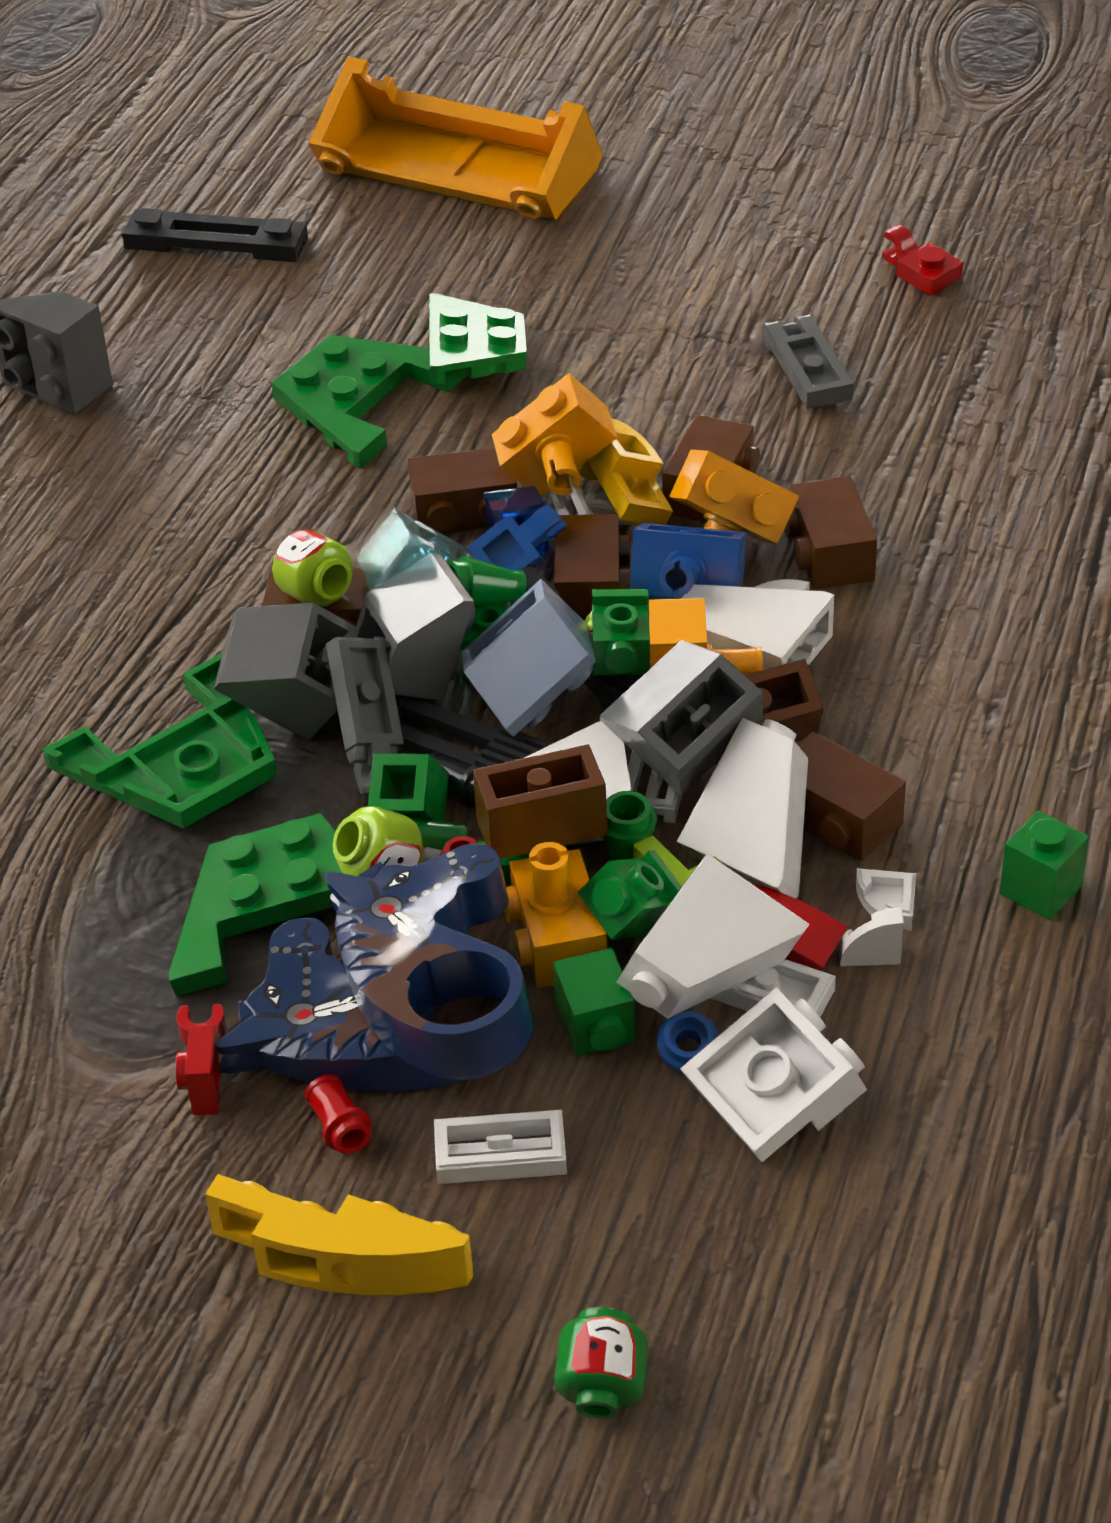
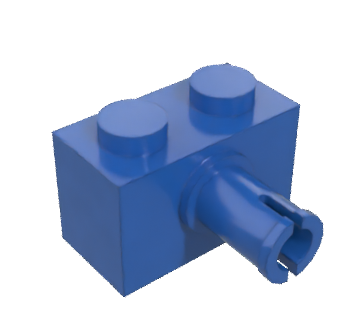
M641 523L633 531L629 589H648L649 603V600L682 598L690 591L693 584L743 587L747 532Z

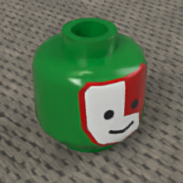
M593 1307L581 1311L578 1318L564 1325L558 1336L554 1375L556 1390L567 1401L576 1404V1411L585 1417L594 1419L615 1417L618 1414V1409L635 1404L645 1391L648 1357L646 1334L633 1323V1319L629 1314L621 1310L609 1307Z

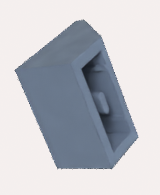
M542 579L534 584L461 652L464 673L503 727L513 737L525 726L532 728L540 723L549 713L552 707L551 702L564 690L572 691L582 685L590 676L593 670L592 665L596 662L586 622Z

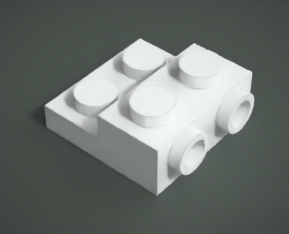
M777 987L680 1068L688 1081L761 1162L765 1161L809 1122L817 1131L821 1130L867 1090L858 1076V1073L865 1066L855 1052L841 1038L831 1044L820 1033L826 1028V1025L813 1008L802 998L793 1005Z

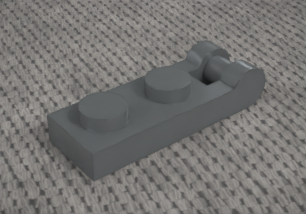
M810 314L795 317L793 323L783 325L779 321L763 323L762 337L767 351L774 353L806 409L827 407L834 403L853 400L854 383Z

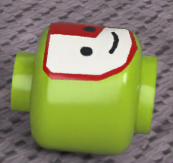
M298 530L290 534L279 545L274 555L272 572L274 581L282 592L302 603L313 602L320 607H326L336 602L348 590L352 578L353 563L351 555L344 545L314 530Z
M362 807L343 819L334 834L333 853L342 874L359 876L360 873L379 862L384 866H412L421 864L424 859L422 835L417 824L405 815L379 807Z

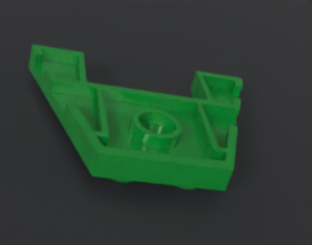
M329 335L271 382L273 398L307 427L312 424L323 432L326 443L334 449L341 447L347 452L348 461L354 466L362 468L387 446L386 429L359 419L364 413L405 378H411L448 393L467 376L468 368L446 371L445 383L429 384V348Z
M223 652L183 673L185 690L205 708L120 755L114 754L86 726L43 748L46 765L51 770L183 829L277 776L274 756L255 715H252L249 708L214 690Z
M321 813L289 820L283 824L209 844L168 974L169 982L176 997L229 982L224 938L333 907L330 898L333 893L327 887L324 875L327 872H342L333 853L335 830Z

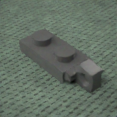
M335 637L326 643L344 748L347 750L346 755L349 763H355L354 774L360 794H369L373 754H398V747L404 744L385 641L383 639Z

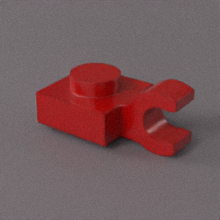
M896 225L884 232V237L894 243V246L882 252L884 260L892 265H897L896 276L929 296L962 277L963 261L930 242L919 247L915 243L911 232L904 226Z
M213 1004L212 1017L207 1022L200 1024L192 1022L189 1005H182L177 1012L176 1019L182 1042L187 1045V1052H177L176 1082L178 1090H188L193 1115L218 1114L222 1072L219 1066L221 1057L217 1053L216 1042L225 1036L227 1031L224 1010L221 1004Z

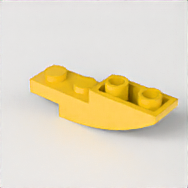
M611 418L617 439L579 467L577 470L580 476L591 481L598 480L613 505L616 514H619V518L624 522L639 526L641 523L666 525L673 510L655 481L664 463L642 435L629 425Z
M219 1174L205 1193L213 1234L254 1248L258 1273L261 1276L296 1286L356 1295H409L438 1292L468 1286L474 1276L470 1235L462 1233L444 1222H429L399 1212L395 1207L385 1202H370L348 1194L337 1214L328 1212L317 1203L311 1201L298 1202L269 1192L258 1183L252 1181L240 1182Z

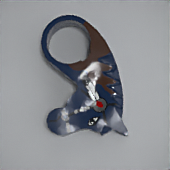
M467 844L417 865L384 866L379 862L360 873L359 876L336 872L325 873L324 877L327 887L333 893L330 898L333 908L337 911L336 936L352 992L367 1024L389 1050L414 1067L441 1078L454 1080L473 1079L494 1073L509 1065L524 1051L532 1036L533 1020L521 968L515 958L505 950L467 935L470 927L490 922L500 916L509 903L500 858L494 849L487 845ZM469 996H488L502 1001L496 1009L486 1016L468 1023L444 1025L427 1021L428 1017L436 1011L434 1006H443L456 999Z
M314 918L289 920L273 932L270 938L268 970L264 981L250 993L247 1000L237 1002L240 1025L216 1042L217 1053L227 1055L219 1064L220 1071L225 1074L270 1069L281 1075L311 1083L320 1076L333 1074L341 1079L345 1089L375 1092L432 1089L464 1081L441 1078L406 1063L382 1043L367 1024L356 1003L345 968L332 955L330 935L327 927L321 921ZM428 1017V1019H427V1021H430V1022H433V1023H437V1024L456 1025V1024H453V1023H444V1022L436 1021V1020L431 1019V1018H429V1017Z

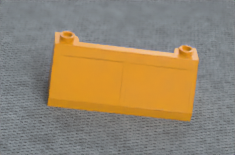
M350 56L345 61L308 142L318 164L332 174L349 173L518 211L528 218H538L541 216L554 220L558 218L596 172L603 157L584 105L564 101L559 114L557 111L549 110L545 120L399 90L393 77L385 75L381 82L367 72L369 68L367 60Z

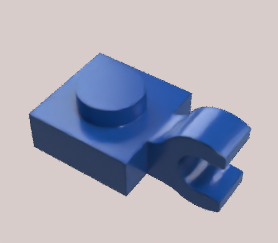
M546 504L521 525L509 514L467 547L477 560L514 570H519L529 565L535 567L544 560L536 546L554 538L567 525L556 510L552 509L549 504Z

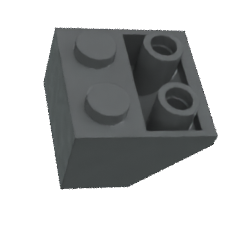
M63 291L0 299V373L4 385L73 414L79 412L113 385L99 305Z
M429 553L365 595L356 625L359 628L358 638L383 639L385 641L395 695L444 700L449 681H453L456 678L459 670V650L465 632H469L473 626L475 605L473 599L442 555Z
M313 602L240 607L232 616L214 690L309 741L338 711L326 643L335 637L358 638L359 628Z
M681 640L599 717L602 723L682 796L721 759L742 718L757 724L763 719V691L720 653Z

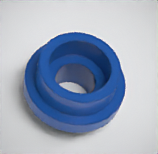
M692 1011L678 1013L667 1019L661 1026L657 1037L658 1053L668 1067L683 1073L680 1068L719 1036V1032L713 1022L702 1014ZM690 1038L697 1041L700 1047L696 1051L686 1052L679 1049L677 1044L682 1039Z

